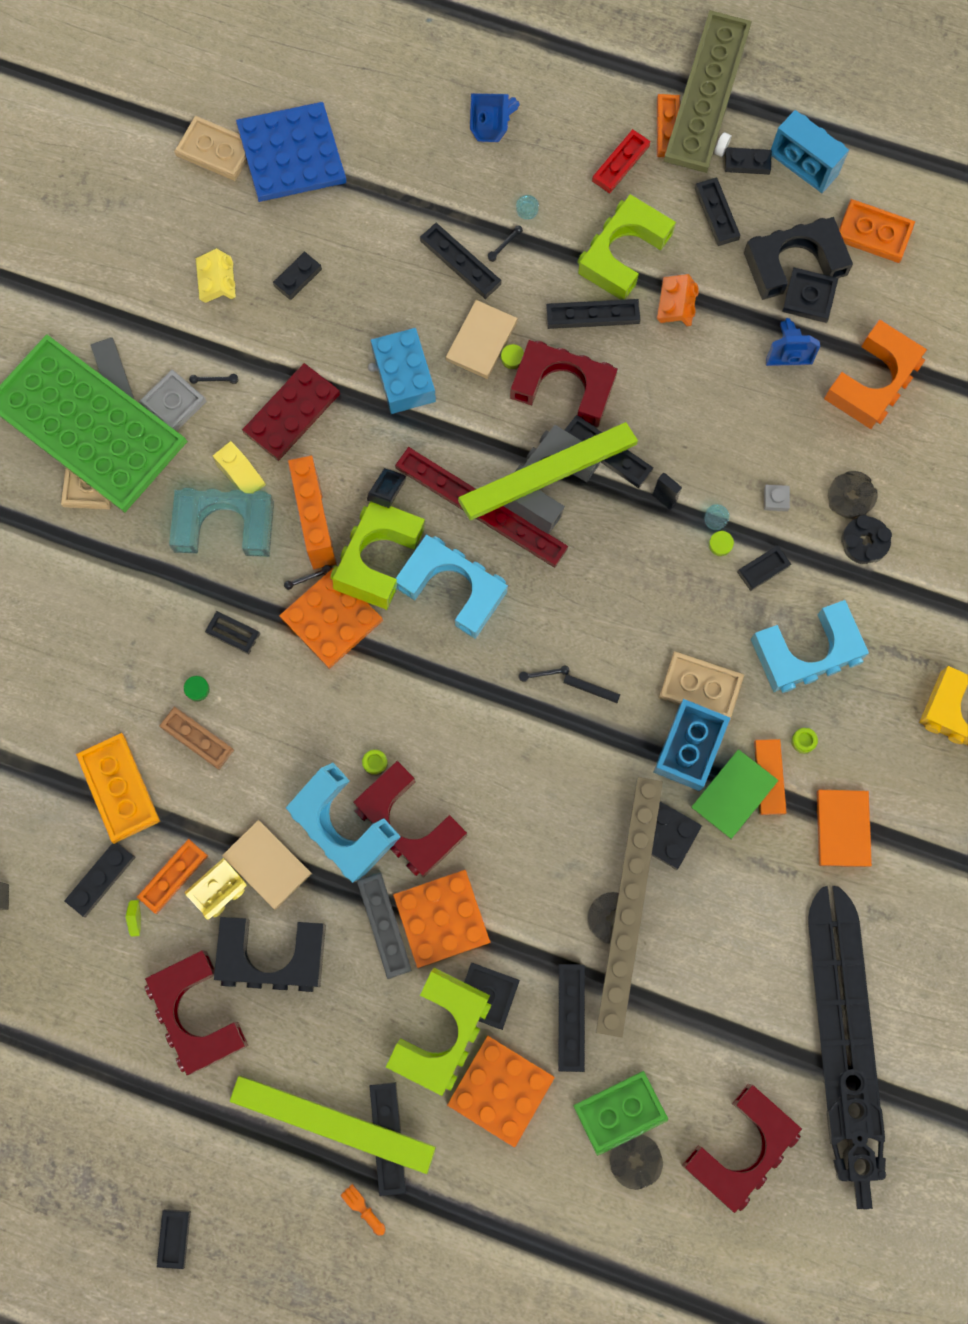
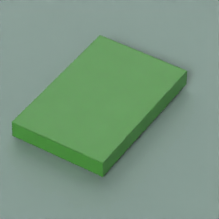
M738 749L691 808L732 840L779 780Z
M644 1071L573 1105L597 1156L668 1121V1117Z

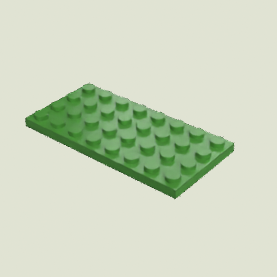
M47 334L0 384V417L124 513L188 442L185 437Z

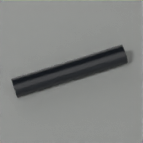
M566 674L563 682L614 703H618L621 695Z

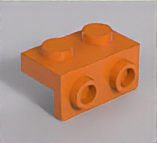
M689 274L663 277L657 319L660 323L682 321L686 326L692 325V319L696 313L695 300L698 296L699 288L698 284Z

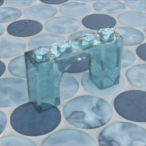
M183 488L182 490H175L169 546L174 553L198 554L200 529L203 521L211 513L226 509L235 511L244 518L242 549L245 555L270 557L274 501L271 494L264 491H255L254 494L244 493L240 490L220 492L217 489L197 491L193 488Z

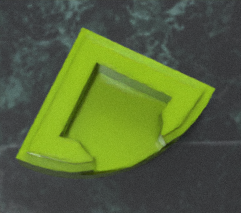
M131 900L128 903L125 918L129 935L134 937L140 936L141 911L139 900Z

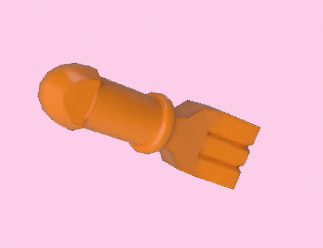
M351 1184L341 1194V1197L352 1210L359 1211L362 1214L360 1217L368 1223L374 1234L382 1236L386 1230L385 1225L374 1215L371 1208H367L364 1197L354 1184Z

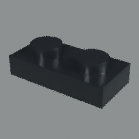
M727 147L725 152V172L770 175L772 150Z
M304 251L273 281V285L289 300H292L322 270L321 264Z

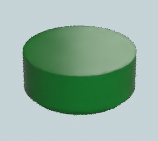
M192 676L184 684V693L192 701H202L210 692L208 682L201 676Z

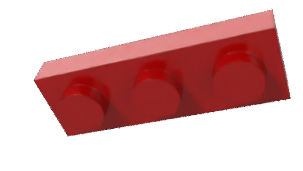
M632 129L593 175L592 182L610 194L650 147L651 141Z

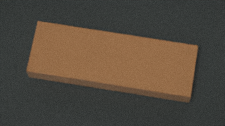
M175 706L159 725L160 728L218 770H220L234 751L233 748Z

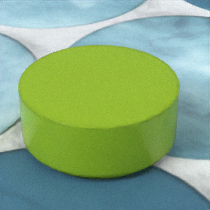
M515 344L506 346L501 353L502 364L508 369L519 368L524 354L523 349Z
M725 531L714 533L709 540V549L717 556L727 555L734 546L732 536Z
M800 728L793 734L791 743L797 752L805 754L816 748L818 737L812 729Z
M376 749L368 751L362 759L363 768L370 775L382 774L388 765L385 754Z

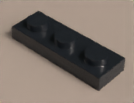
M718 178L696 183L695 191L717 246L738 241L741 235Z
M118 842L112 843L64 902L82 917L86 918L136 857Z

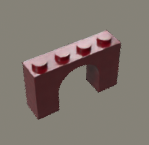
M529 340L510 389V399L532 406L540 383L547 375L557 371L569 372L581 380L585 390L577 415L592 426L599 428L616 380L618 368L607 362L599 363L593 361L585 355L578 356L569 353V351L563 348L556 349L547 346L542 341L534 342Z
M397 760L353 802L357 807L354 812L362 821L368 819L374 824L384 818L390 824V811L393 804L416 782L415 778ZM449 815L427 836L420 839H407L401 836L390 850L398 858L402 855L409 862L406 867L415 876L420 874L424 878L467 837V832Z
M204 950L145 978L147 982L145 991L149 999H154L158 1008L155 1010L156 1017L160 1024H165L168 1031L165 1034L166 1040L171 1048L175 1047L179 1056L176 1058V1063L182 1073L185 1072L186 1075H192L249 1046L239 1022H233L203 1037L189 1033L180 1022L178 1008L183 995L190 988L214 977L215 968L207 951Z
M747 1084L733 1101L732 1105L744 1114L757 1127L760 1133L761 1151L757 1160L751 1166L742 1170L727 1169L703 1147L698 1145L681 1165L734 1213L737 1210L742 1211L750 1202L748 1196L754 1189L759 1190L767 1180L765 1175L768 1171L780 1165L784 1159L782 1155L788 1146L790 1148L795 1146L801 1137L799 1133L802 1128L753 1084Z

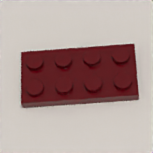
M303 363L242 431L247 437L279 461L340 395V390L307 364Z

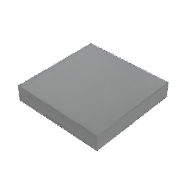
M172 369L139 402L143 407L177 431L207 401L205 397Z

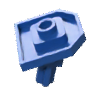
M471 93L470 130L476 140L481 142H499L507 132L508 121L510 120L509 115L518 110L520 106L519 101L515 97L509 98V94Z
M786 318L785 321L780 323L783 336L781 339L772 342L766 357V366L812 365L820 349L819 340L810 335L802 336L800 329H796L794 322L790 318Z

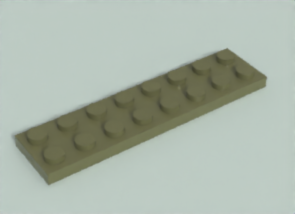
M709 10L665 153L664 162L707 173L752 21Z

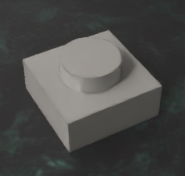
M765 485L764 510L788 512L790 508V486Z

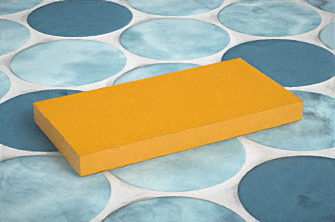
M123 733L76 754L113 844L160 822Z

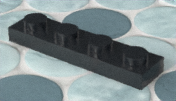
M437 222L420 236L421 243L485 300L501 286L502 280Z
M639 299L546 304L548 329L640 324L641 320Z
M578 415L565 428L566 432L581 441L602 433ZM627 449L601 461L602 464L638 489L654 468Z
M559 964L558 1072H585V965Z
M397 1082L369 1085L373 1124L401 1134ZM376 1156L379 1196L406 1193L405 1167Z

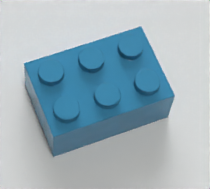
M796 110L778 127L771 147L772 157L820 193H823L838 177L849 152V149L842 142L834 139L823 128H819L807 116L800 114Z
M416 328L371 339L373 356L391 414L436 402L435 388Z
M683 699L653 773L700 791L705 786L730 717Z

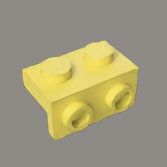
M216 248L197 257L196 268L199 299L207 303L222 295L230 299L235 298V281L231 256Z
M223 858L185 891V895L203 913L204 917L209 920L212 916L214 918L219 916L231 899L236 900L244 893V888L247 885L244 879Z

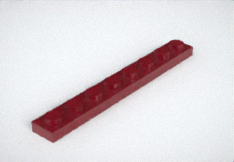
M410 447L406 449L395 464L397 470L461 510L463 508L458 502L459 497L476 490L473 486ZM504 506L475 518L554 568L568 550L566 544L550 534L548 535Z

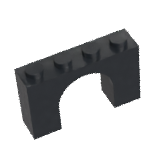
M834 217L827 219L819 218L813 223L806 225L798 224L792 229L785 231L777 230L767 236L753 237L747 241L744 250L746 261L762 300L782 295L785 292L788 281L780 264L779 254L786 249L803 248L811 252L818 260L823 275L836 278L848 276L853 266Z
M220 917L214 980L221 981L220 986L236 987L237 982L247 983L246 988L262 989V984H273V990H288V985L298 986V991L314 992V987H321L326 931L324 923L298 922L295 952L291 961L277 972L264 973L258 970L248 957L247 945L250 920L246 918Z

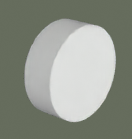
M725 132L722 133L714 151L715 155L723 157L732 135Z

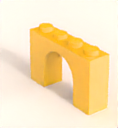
M950 666L943 669L939 674L919 721L920 724L925 726L926 730L935 734L942 733L948 736L951 742L967 746L968 724L961 714V700L968 685V674Z

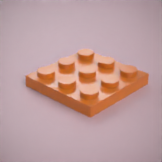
M333 568L279 615L328 669L334 666L383 621V618L367 602L333 589V580L330 579Z
M466 869L393 894L417 968L490 943Z
M487 1035L447 1106L515 1148L555 1077Z

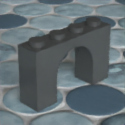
M554 425L550 432L546 430L539 440L540 445L537 449L535 447L531 449L526 458L528 461L525 465L520 464L516 471L582 441ZM600 462L574 473V475L587 483L599 467ZM540 489L504 505V507L548 535L561 519L565 508L564 505L549 497Z

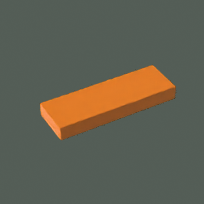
M658 94L657 157H665L680 108V95Z
M780 739L755 740L756 763L779 780L759 805L760 815H785L786 802Z
M188 839L141 891L137 898L152 912L158 914L205 861L208 855Z

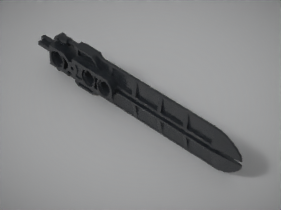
M825 886L817 892L812 900L808 915V928L827 1103L828 1133L835 1156L833 1163L836 1170V1178L839 1181L854 1182L856 1209L867 1210L873 1209L870 1181L884 1180L886 1178V1158H883L885 1130L883 1113L880 1106L861 928L855 905L839 886H832L835 921H832L828 886ZM833 927H836L839 960H836ZM837 966H840L844 1000L840 998ZM841 1005L845 1007L848 1040H845ZM846 1045H849L851 1069L849 1070L847 1064ZM849 1075L853 1076L857 1082V1086L853 1091L849 1090L845 1084L846 1078ZM852 1103L857 1104L860 1109V1113L856 1118L851 1117L848 1112L849 1106ZM868 1138L878 1142V1157H875V1152L866 1145ZM847 1139L849 1145L843 1151V1158H840L837 1144ZM858 1159H862L866 1164V1169L862 1174H858L854 1168L855 1162Z

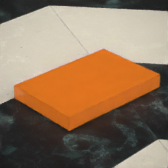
M851 199L839 231L846 245L900 263L916 221Z
M818 790L819 866L871 867L869 791Z

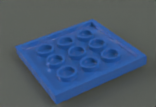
M323 102L236 120L258 202L346 183L345 172Z

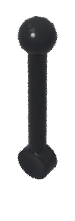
M520 225L515 226L514 232L494 252L488 253V260L491 262L496 261L497 255L516 235H520L523 232V228Z
M231 374L229 377H197L196 375H191L189 381L192 384L207 381H229L231 384H236L238 376L236 374Z
M325 565L320 571L294 581L288 580L284 583V588L290 590L294 585L323 574L326 575L331 570V567Z
M564 665L559 669L529 674L521 672L519 679L522 682H526L529 678L559 673L566 675L570 669Z

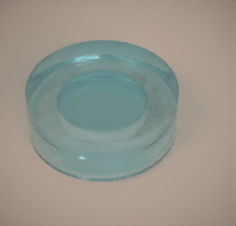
M524 195L517 200L516 212L519 217L532 219L538 214L539 202L534 196Z
M718 504L710 506L704 516L706 525L714 530L724 528L729 521L728 510Z

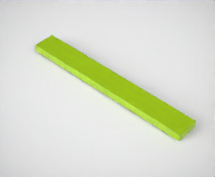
M627 422L622 423L460 496L458 502L471 521L637 445L638 440Z
M238 1076L229 1101L424 1174H428L436 1150V1146L244 1076Z

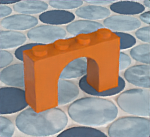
M880 319L861 347L881 359L888 366L891 372V384L883 388L873 389L860 384L841 372L824 400L869 429H872L876 422L878 424L883 422L888 414L885 409L888 405L892 407L901 396L897 392L901 387L907 388L913 379L910 375L913 370L918 372L925 362V359L922 357L927 351L926 348Z
M311 455L288 460L306 550L313 570L323 568L325 565H337L323 508V496L313 457Z

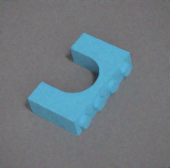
M426 534L395 578L397 579V589L413 600H416L434 575L443 571L460 573L469 581L472 587V594L455 619V626L476 639L507 594L508 585H506V581L496 574L492 576L487 573L486 569L478 562L471 563L465 559V555L459 550L453 549L452 551L447 548L440 538L436 536L432 538Z
M845 600L824 607L817 614L829 642L828 654L821 661L804 662L793 656L785 643L778 625L756 632L752 636L751 642L773 692L781 690L782 693L795 689V684L804 681L806 685L818 680V676L824 673L827 676H831L840 672V667L849 665L852 668L864 662L863 659L869 652Z
M334 763L320 768L288 804L286 809L291 814V817L307 831L308 836L313 841H316L324 850L325 855L333 860L341 869L342 874L353 883L365 876L401 836L384 818L372 824L357 841L345 839L336 832L330 820V806L334 798L350 780Z

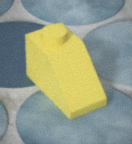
M231 441L213 455L217 467L247 500L266 485L248 459Z

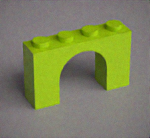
M631 194L625 201H620L615 210L616 214L613 218L609 217L606 220L602 233L594 236L588 252L584 251L578 259L579 275L620 300H625L634 289L639 273L614 258L609 249L611 243L622 236H636L662 250L673 235L676 225L674 220Z
M370 502L368 507H363L359 518L361 521L358 526L353 527L350 535L351 542L349 546H344L340 556L342 560L339 566H334L330 579L333 580L334 590L388 610L397 590V579L370 569L364 564L360 555L367 545L378 540H389L415 550L424 532L425 519L392 506L387 508Z
M433 968L420 996L444 1007L454 1016L458 1025L457 1041L448 1050L433 1053L400 1038L386 1068L443 1096L446 1089L451 1091L458 1077L453 1074L456 1066H463L469 1052L465 1051L468 1041L474 1043L480 1031V1028L476 1027L480 1017L486 1018L491 1004L487 1003L490 995Z

